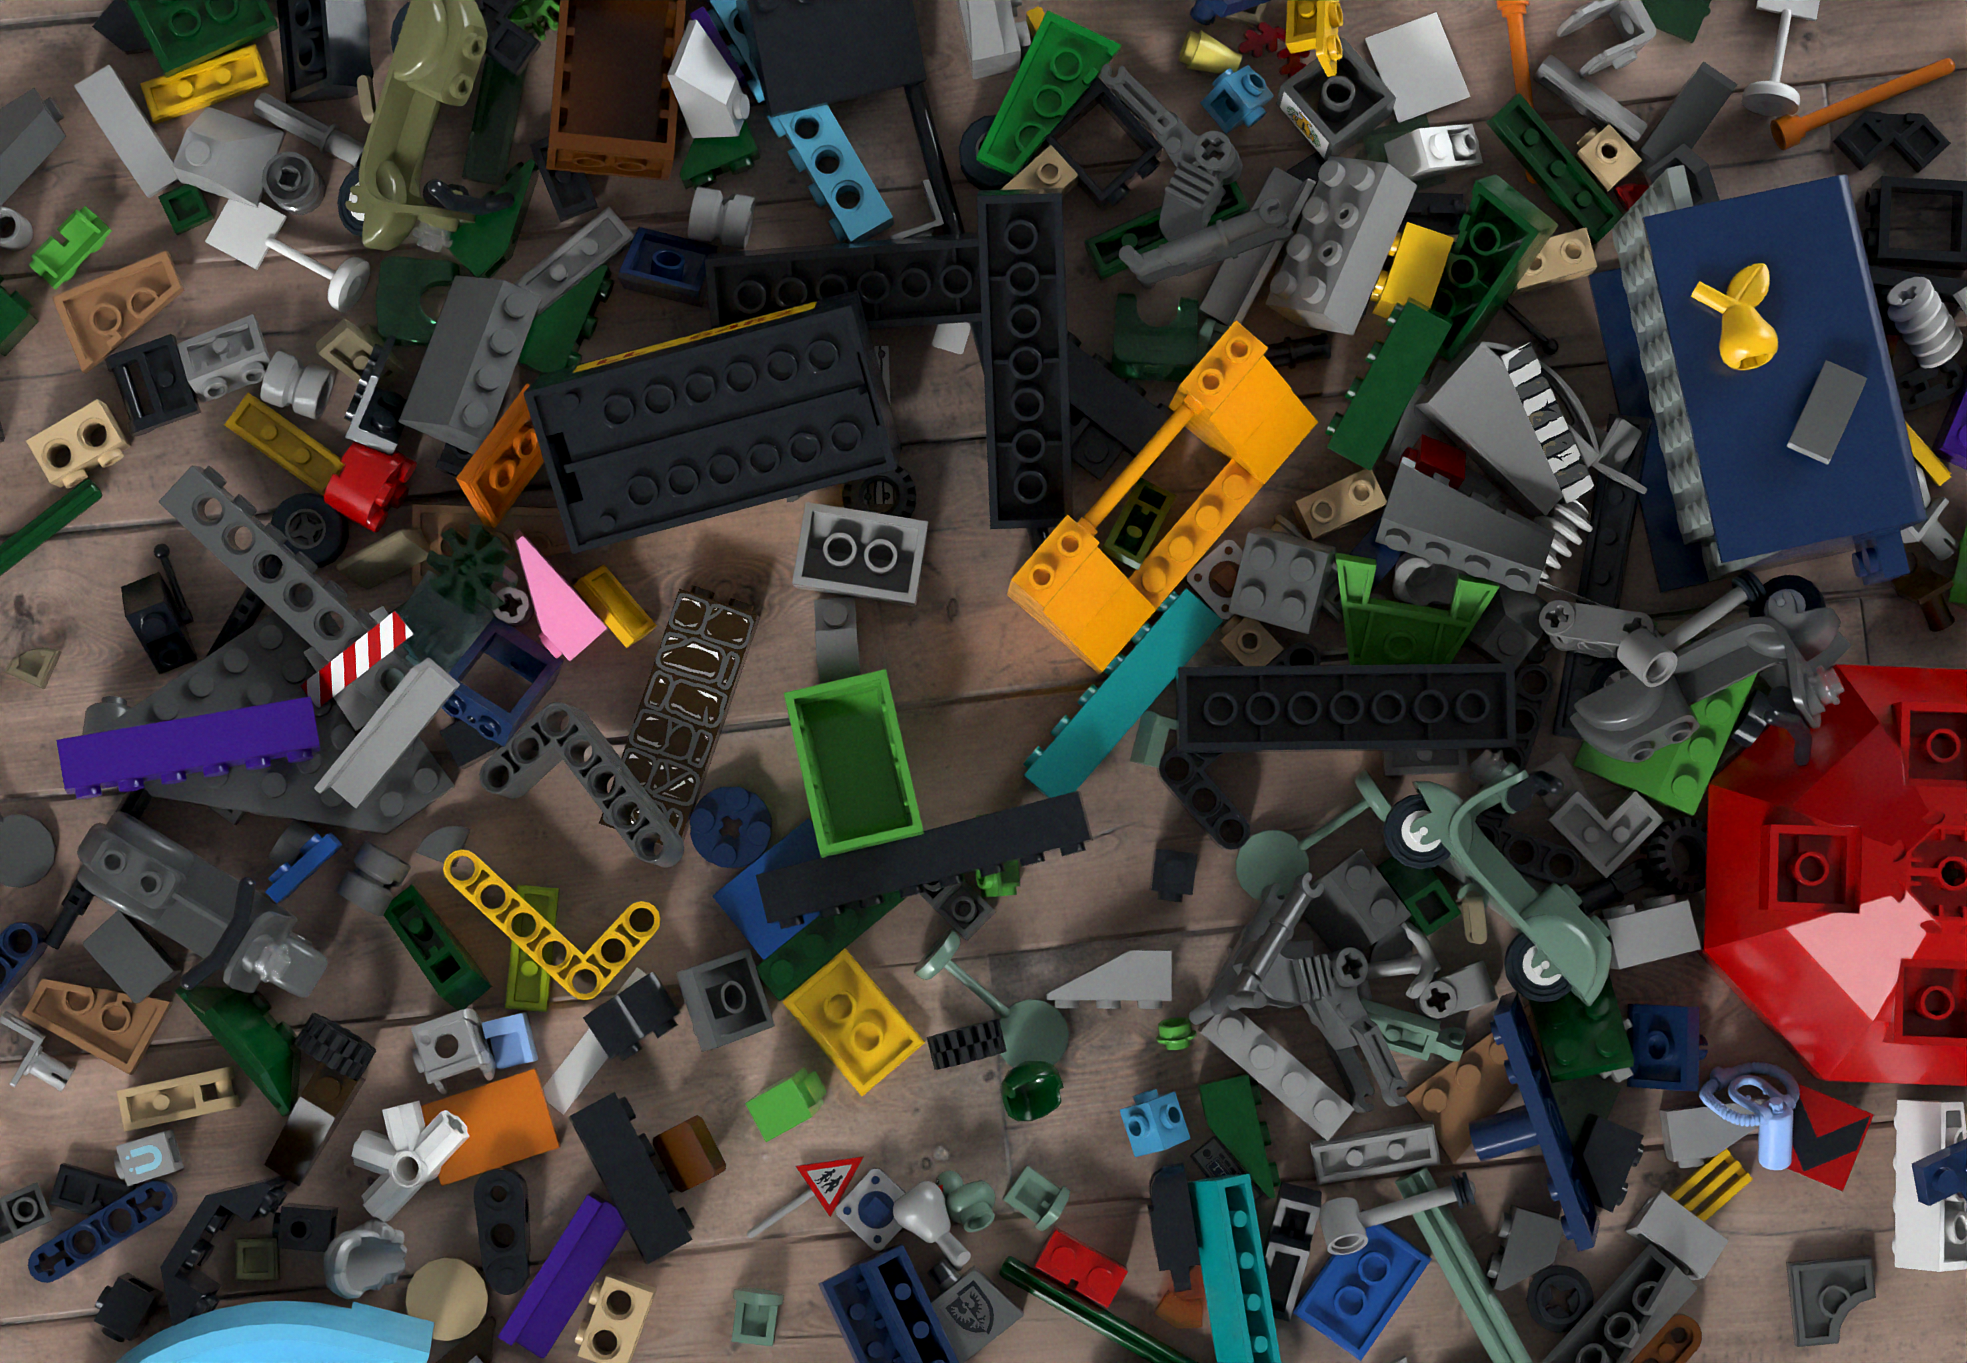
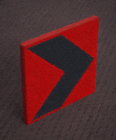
M1798 1084L1800 1095L1793 1109L1792 1162L1786 1169L1843 1192L1874 1114Z

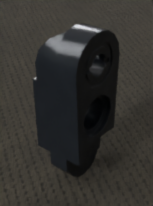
M1183 1163L1162 1166V1168L1153 1173L1149 1180L1151 1205H1147L1159 1271L1170 1270L1175 1293L1192 1290L1189 1266L1201 1265L1185 1168Z
M498 1167L487 1171L479 1177L474 1187L473 1197L483 1272L485 1271L486 1283L489 1282L494 1291L501 1295H511L519 1291L530 1277L529 1252L531 1251L528 1187L526 1180L519 1172L509 1168ZM498 1185L506 1189L507 1195L503 1201H498L493 1197V1187ZM507 1223L513 1228L515 1237L512 1244L504 1245L498 1242L494 1234L497 1224Z

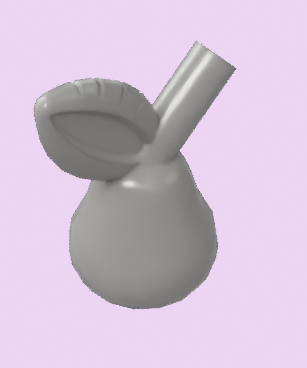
M922 1181L894 1202L893 1215L896 1221L903 1228L915 1233L927 1243L936 1242L944 1257L949 1260L956 1271L962 1270L963 1265L969 1261L971 1255L949 1232L951 1222L941 1189L931 1181Z

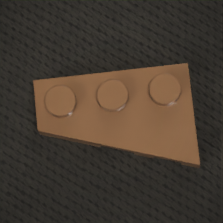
M165 250L55 295L52 298L83 373L87 374L185 290L170 253Z
M45 978L41 979L22 1016L123 1072L132 1075L136 1071L174 1001L146 997L141 1003H134L125 992Z

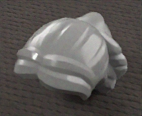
M1406 553L1396 562L1392 590L1397 600L1402 603L1424 607L1428 604L1450 605L1457 574H1469L1465 571L1444 564H1435L1426 558Z
M373 1218L359 1225L354 1230L345 1231L335 1237L328 1245L323 1258V1272L326 1277L327 1287L338 1296L351 1299L361 1297L366 1290L379 1291L383 1285L396 1284L398 1276L406 1268L404 1258L407 1254V1247L403 1245L405 1239L403 1231L393 1229L379 1218Z

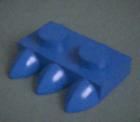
M316 833L299 849L304 855L293 866L285 862L268 878L273 885L265 892L276 904L284 901L305 880L313 875L325 861L331 858L343 844L333 833L326 834L323 838Z

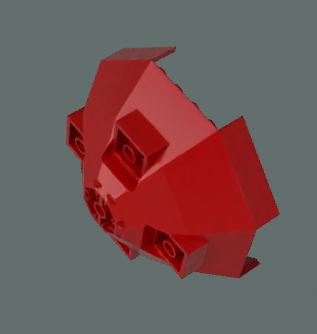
M1835 664L1819 676L1828 696L1821 698L1826 711L1821 713L1820 727L1813 729L1809 727L1813 739L1808 764L1799 766L1794 762L1795 740L1787 729L1766 724L1759 737L1749 748L1741 745L1714 770L1707 785L1708 821L1704 950L1695 951L1815 1079L1825 1081L1967 1086V669ZM1947 862H1950L1951 869L1958 871V877L1950 879L1949 885L1945 883L1941 875L1942 868H1945Z

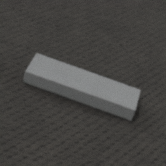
M608 206L514 284L541 296L537 312L541 314L601 264L606 265L632 243L634 235Z
M1433 1120L1332 1137L1329 1141L1325 1139L1310 1141L1318 1185L1441 1164Z

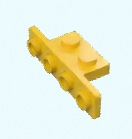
M1287 0L1285 44L1289 52L1293 54L1316 49V56L1327 77L1336 76L1337 60L1342 58V46L1338 37V27L1343 26V13L1339 0Z

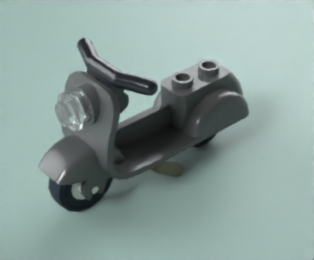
M1782 575L1772 578L1763 584L1766 598L1749 608V619L1733 623L1720 630L1714 628L1711 630V633L1706 628L1691 638V644H1682L1674 650L1677 656L1676 669L1663 684L1656 687H1648L1618 659L1613 658L1597 669L1591 678L1588 696L1574 704L1577 712L1570 717V722L1584 740L1598 752L1617 760L1635 763L1642 762L1650 758L1655 751L1669 744H1677L1687 740L1693 732L1698 730L1700 725L1691 707L1692 704L1761 670L1782 664L1786 670L1788 687L1778 686L1770 691L1768 702L1772 708L1765 710L1763 719L1769 725L1787 729L1795 740L1794 762L1799 766H1804L1808 764L1811 756L1813 737L1809 727L1811 729L1820 727L1821 713L1826 711L1824 706L1832 702L1834 705L1841 703L1838 694L1845 691L1834 669L1826 672L1824 667L1820 665L1816 667L1817 672L1813 673L1807 661L1815 658L1828 648L1837 635L1841 621L1832 608L1826 607L1823 595L1811 581L1798 575ZM1662 620L1657 624L1656 629L1660 635L1665 636L1684 622Z
M115 812L107 824L100 822L94 824L78 847L77 855L82 865L79 868L77 878L85 889L115 909L147 923L204 958V960L181 977L180 984L186 990L194 989L221 968L224 970L223 981L232 989L254 993L262 980L265 983L271 982L293 995L305 998L312 993L327 968V958L321 952L314 949L310 941L292 932L298 919L280 905L255 891L256 883L252 878L244 877L240 881L126 812Z

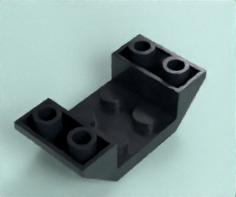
M277 1176L228 1187L204 1197L160 1267L172 1326L216 1309L220 1299L215 1295L222 1285L195 1268L196 1265L201 1267L207 1261L215 1248L210 1243L219 1229L225 1231L235 1215L249 1223L260 1217L265 1218L270 1212L275 1214L288 1194L283 1190L288 1182L286 1178Z

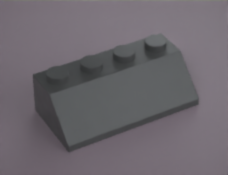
M455 275L398 422L474 454L493 428L541 296L505 280Z

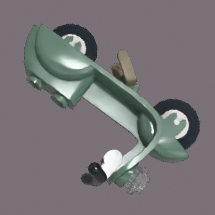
M1486 749L1469 765L1474 770L1469 778L1473 782L1477 780L1482 787L1464 799H1461L1446 786L1431 781L1412 782L1417 794L1409 795L1395 803L1386 816L1383 828L1385 844L1392 856L1405 866L1417 869L1436 867L1450 857L1473 883L1463 885L1456 894L1462 903L1464 930L1467 941L1476 944L1486 942L1485 909L1488 902H1490L1518 932V935L1507 947L1504 959L1506 977L1513 989L1523 997L1538 1002L1554 1001L1571 991L1587 1006H1591L1601 993L1609 974L1611 943L1607 937L1611 934L1610 930L1597 916L1593 915L1589 919L1578 906L1583 901L1566 883L1560 888L1556 883L1552 882L1538 894L1489 841L1475 822L1476 816L1501 802L1506 812L1514 814L1517 811L1526 810L1530 806L1533 794L1535 793L1539 796H1545L1549 792L1560 794L1564 789L1562 780L1544 770L1534 771L1528 775L1526 770H1519L1512 761L1507 764L1502 758L1504 753L1500 749L1494 754L1489 749Z

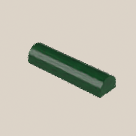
M1236 181L1222 186L1226 190V194L1224 197L1222 196L1219 206L1217 205L1216 211L1211 215L1207 227L1215 225L1217 220L1221 219L1223 222L1250 211V207ZM1162 206L1084 241L1089 259L1101 281L1129 268L1119 258V251L1123 246L1129 245L1139 254H1143L1159 248V245L1168 242L1162 234L1159 224Z

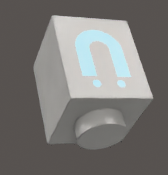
M173 1129L116 1146L118 1155L114 1156L115 1169L120 1179L125 1178L127 1186L184 1169Z

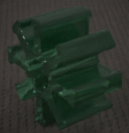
M470 524L469 529L471 531L468 540L453 528L442 533L441 537L449 543L454 551L451 557L439 555L430 550L426 562L442 574L435 580H429L433 591L462 612L474 615L476 613L474 607L477 598L492 610L504 604L503 600L496 596L491 585L493 582H499L515 588L518 575L503 564L509 559L514 560L516 558L513 550L481 525Z

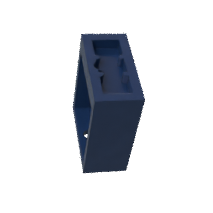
M494 616L448 673L460 686L442 706V709L448 715L459 718L475 728L484 738L493 740L505 747L556 682L564 659L560 657L556 659L548 649ZM484 653L533 683L510 713L461 683Z

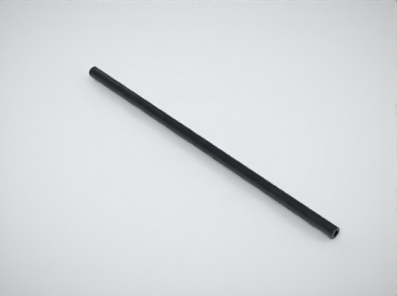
M924 83L905 86L904 91L930 184L944 222L942 224L944 234H964L965 230ZM982 321L969 322L984 374ZM1027 528L1034 553L1049 536L1048 528Z

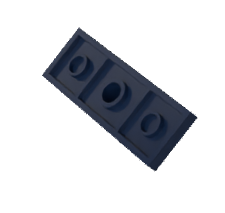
M1515 991L1502 995L1494 1011V1020L1490 1021V1027L1496 1044L1504 1045L1508 1059L1504 1060L1508 1079L1511 1084H1518L1525 1105L1470 1121L1469 1132L1475 1152L1480 1161L1483 1162L1540 1145L1551 1175L1546 1178L1549 1193L1554 1202L1560 1200L1565 1214L1560 1219L1567 1240L1574 1239L1578 1252L1593 1248L1600 1220L1518 992Z

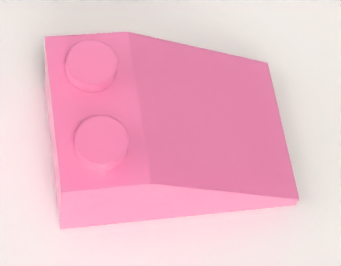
M517 529L513 536L537 622L542 631L538 635L541 639L540 641L556 659L563 654L571 661L603 633L607 627L597 613L520 529Z

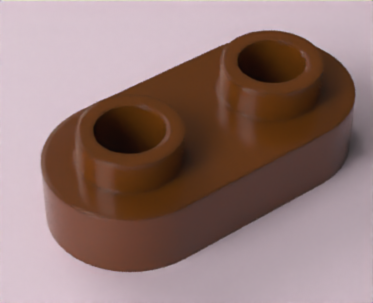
M1674 1314L1630 1363H1644L1649 1358H1655L1657 1363H1686L1697 1351L1702 1341V1332L1698 1323L1687 1315ZM1682 1327L1685 1332L1684 1338L1678 1342L1673 1341L1671 1337L1673 1329Z

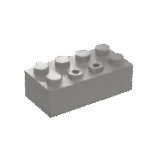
M955 0L972 79L1019 70L1021 57L1026 55L1029 45H1031L1027 22H1014V17H1018L1017 7L1022 6V0Z
M1329 156L1328 160L1319 170V181L1316 187L1311 191L1291 229L1294 236L1289 241L1284 242L1279 252L1275 275L1270 283L1271 292L1265 304L1295 325L1354 335L1417 185L1389 163Z
M1492 342L1470 343L1414 405L1462 451H1465L1466 455L1530 516H1546L1563 497V494L1501 356L1516 348ZM1538 360L1550 387L1565 405L1572 419L1571 425L1567 423V426L1588 469L1600 455L1595 432L1580 400L1567 383L1549 366Z

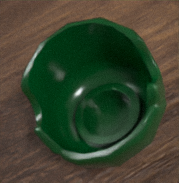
M1024 1061L1007 1072L1001 1083L1000 1093L1009 1117L1018 1122L1033 1121L1048 1115L1059 1107L1062 1101L1060 1089L1064 1088L1058 1070L1051 1063L1046 1061Z

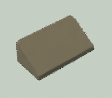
M399 529L338 562L336 568L338 572L359 586L371 589L428 559L431 556V550L421 529Z

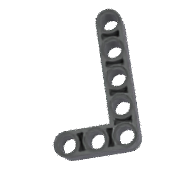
M562 702L548 704L523 726L505 747L502 746L481 767L479 774L480 782L486 791L510 799H516L525 795L559 762L564 760L636 857L641 861L666 868L677 864L683 856L684 842L681 836L590 717L581 709ZM568 715V726L565 730L561 731V722ZM536 743H538V744H539L538 753H537V755L532 759V757H531L532 748H533V746H534ZM591 745V757L585 762V750ZM508 770L509 778L507 783L503 786L502 777L503 774ZM615 776V787L608 793V781L611 777ZM638 806L639 817L632 824L630 816L634 808ZM662 837L663 848L658 855H655V843Z

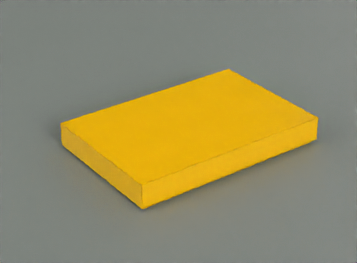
M846 948L782 1001L861 1096L865 1095L925 1043Z

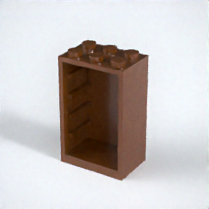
M560 0L546 169L669 181L674 161L678 101L667 75L683 37L686 0Z

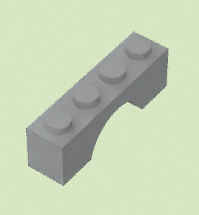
M1228 1003L1221 1014L1213 1015L1198 1029L1203 1036L1249 1073L1325 1140L1329 1141L1355 1110L1240 1010L1230 1009Z

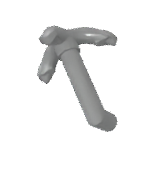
M1404 921L1401 927L1406 930L1407 937L1416 946L1418 954H1413L1411 957L1367 963V977L1361 984L1357 985L1359 1000L1361 998L1373 1000L1368 981L1371 979L1410 973L1418 974L1406 992V996L1412 999L1418 998L1430 981L1436 979L1441 970V964L1435 957L1430 941L1415 925Z

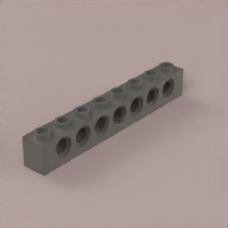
M192 465L158 502L328 662H331L378 624L365 610L360 608L356 612L345 602L348 594L332 580L325 583L315 573L318 566L301 551L295 555L284 544L288 539L277 527L271 523L264 526L254 516L257 509L240 494L233 497L223 487L227 481L210 466L204 469L203 467ZM212 498L217 499L222 507L221 515L215 521H210L205 515V505ZM243 526L247 527L252 534V542L245 550L240 549L235 542V534ZM272 555L278 556L283 564L282 572L276 578H271L265 570L266 560ZM303 583L309 585L313 591V599L306 607L301 606L295 598L296 589ZM331 612H337L343 618V629L337 635L331 634L325 625L326 618ZM400 644L355 679L352 684L379 709L393 692L386 684L387 673L395 668L405 677L414 667L405 658L409 652Z

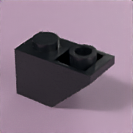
M160 572L121 587L125 617L159 675L198 660L186 625L180 616L177 602Z
M1588 1112L1574 1146V1151L1594 1205L1613 1213L1615 1205L1620 1206L1627 1194L1628 1183L1625 1181L1631 1166L1636 1167L1643 1155L1644 1145L1641 1142L1644 1135Z

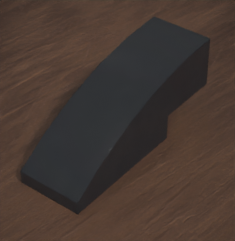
M1281 1182L1263 1248V1256L1273 1316L1276 1319L1290 1322L1310 1255L1311 1241L1321 1210L1322 1192Z

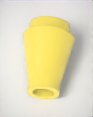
M1190 30L1182 45L1178 61L1187 64V69L1222 74L1229 68L1236 72L1239 68L1242 54L1234 52L1202 30L1199 33Z

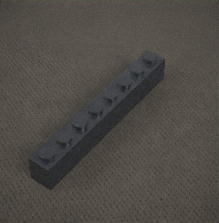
M1075 791L924 831L922 835L818 858L757 874L756 879L767 923L779 922L780 928L786 929L805 924L803 916L819 912L820 918L824 919L845 913L843 905L859 902L862 909L885 903L883 897L885 894L899 891L900 897L905 898L924 893L923 885L939 881L941 888L965 882L963 874L979 870L981 877L1005 872L1004 864L1020 860L1021 867L1046 861L1044 853L1060 849L1061 855L1067 856L1086 851L1084 843L1093 841L1081 792Z

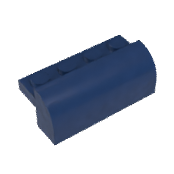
M903 1244L875 1253L818 1283L855 1363H959Z

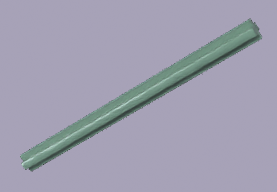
M1419 1167L1395 1181L1404 1199L1438 1189L1427 1167ZM1445 1204L1412 1214L1492 1363H1533L1448 1205Z

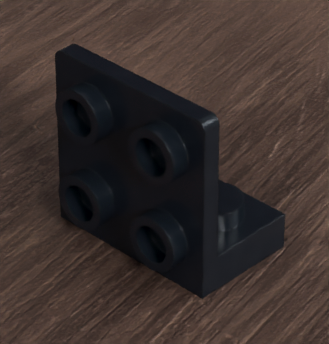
M392 334L388 335L384 346L375 344L344 417L345 420L351 422L345 438L393 456L405 426L398 421L406 399L396 392L385 391L376 387L396 340V336Z

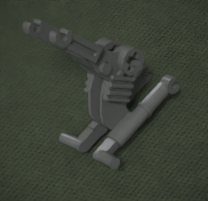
M1103 65L1101 78L1104 83L1156 135L1177 167L1174 177L1171 178L1170 184L1165 188V197L1159 220L1161 232L1168 242L1159 245V248L1143 254H1139L1129 245L1123 246L1119 251V258L1136 274L1137 279L1145 289H1151L1157 282L1175 275L1182 276L1230 257L1236 259L1238 254L1276 240L1287 242L1294 236L1290 228H1285L1282 231L1279 230L1281 225L1289 222L1285 213L1270 215L1272 210H1277L1280 207L1276 198L1265 200L1260 208L1223 222L1221 219L1217 220L1215 225L1207 227L1211 215L1216 211L1217 205L1219 206L1222 196L1224 197L1226 194V190L1222 186L1236 181L1242 172V160L1233 144L1220 131H1208L1201 136L1194 134L1175 113L1169 112L1128 73L1124 66H1120L1118 68V75L1112 78L1113 70L1110 65Z
M1308 872L1297 876L1290 892L1278 897L1276 893L1280 890L1279 883L1265 886L1261 893L1262 902L1249 924L1245 925L1241 930V937L1218 973L1215 985L1206 1000L1190 1011V1021L1195 1025H1199L1213 1015L1221 1014L1227 1003L1232 1010H1237L1241 1007L1263 1008L1265 1005L1277 1006L1278 1008H1291L1303 1005L1309 1014L1311 1023L1317 1025L1325 1036V1046L1349 1094V1102L1355 1109V1112L1366 1113L1373 1111L1374 1105L1365 1103L1364 1097L1375 1093L1353 1048L1356 1045H1360L1382 1090V1097L1386 1104L1389 1106L1406 1104L1407 1099L1403 1096H1398L1396 1090L1406 1088L1408 1084L1403 1079L1378 1024L1369 1018L1357 995V985L1366 979L1368 973V965L1364 955L1359 950L1351 947L1334 951L1329 955L1323 954L1298 960L1289 959L1280 954L1287 939H1291L1294 935V928L1311 899L1322 894L1324 885L1319 883L1309 887L1312 874ZM1348 962L1351 970L1347 971L1346 975H1344L1342 966Z

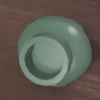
M951 1170L944 1171L938 1175L935 1184L944 1195L946 1210L952 1221L961 1223L967 1232L980 1231L993 1222L995 1215L992 1208L994 1207L996 1196L993 1188L987 1182L979 1180L964 1185L962 1177Z

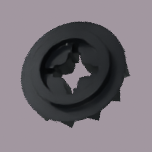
M1554 1265L1540 1270L1529 1283L1526 1302L1531 1317L1540 1326L1553 1332H1569L1591 1309L1594 1296L1589 1281L1582 1273L1572 1267ZM1550 1284L1561 1292L1574 1288L1565 1299L1568 1304L1569 1313L1558 1305L1544 1308L1549 1305V1301L1553 1298L1550 1292L1552 1290L1549 1286Z

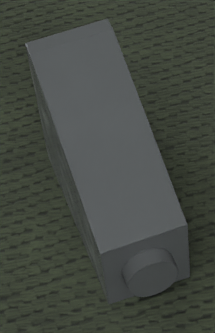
M1703 61L1687 80L1637 152V155L1642 159L1639 163V169L1645 174L1647 169L1683 143L1692 150L1738 84Z
M32 88L0 109V207L66 137L59 123L64 118L62 112L51 97L43 100L35 88Z

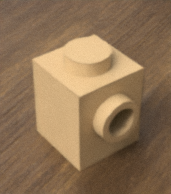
M1610 124L1601 132L1595 127L1592 128L1576 143L1580 150L1574 156L1575 159L1605 194L1631 173L1642 161Z
M1236 614L1219 630L1224 637L1217 644L1238 666H1266L1284 650L1256 619L1248 617L1242 619Z

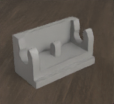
M1658 1191L1654 1198L1649 1197L1625 1229L1628 1234L1647 1247L1651 1244L1691 1281L1705 1278L1729 1242L1663 1191Z

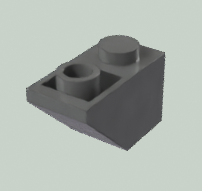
M1511 1205L1509 1213L1503 1212L1497 1228V1236L1502 1237L1498 1253L1492 1252L1490 1254L1485 1272L1487 1277H1491L1489 1281L1494 1289L1504 1291L1554 1263L1563 1233L1561 1219L1515 1205Z

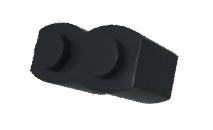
M651 972L591 1011L583 1019L609 1059L619 1056L622 1061H625L643 1049L640 1041L653 1032L658 1039L678 1026L675 1018L682 1013L656 973Z

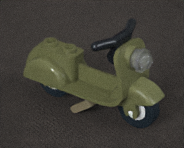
M411 0L398 11L392 24L390 39L394 55L377 107L372 79L369 76L361 75L357 80L362 116L371 126L362 152L360 167L354 168L345 177L339 189L337 204L339 217L344 227L353 235L362 237V242L367 248L383 251L391 250L399 246L411 233L419 238L417 245L431 251L441 252L442 246H452L453 240L450 238L451 232H456L459 222L475 223L476 215L483 216L514 205L515 197L509 192L480 199L469 196L465 186L458 184L447 185L436 178L426 183L423 189V197H421L420 178L426 151L442 102L454 106L466 104L472 92L482 56L486 50L487 29L475 0ZM417 219L420 220L418 227H414Z

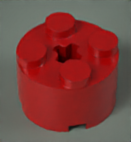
M354 441L340 460L345 465L339 476L333 473L324 495V502L353 521L377 533L384 525L391 506L398 509L405 501L409 488L404 483L413 474L417 462L397 450L394 451L393 456H390Z

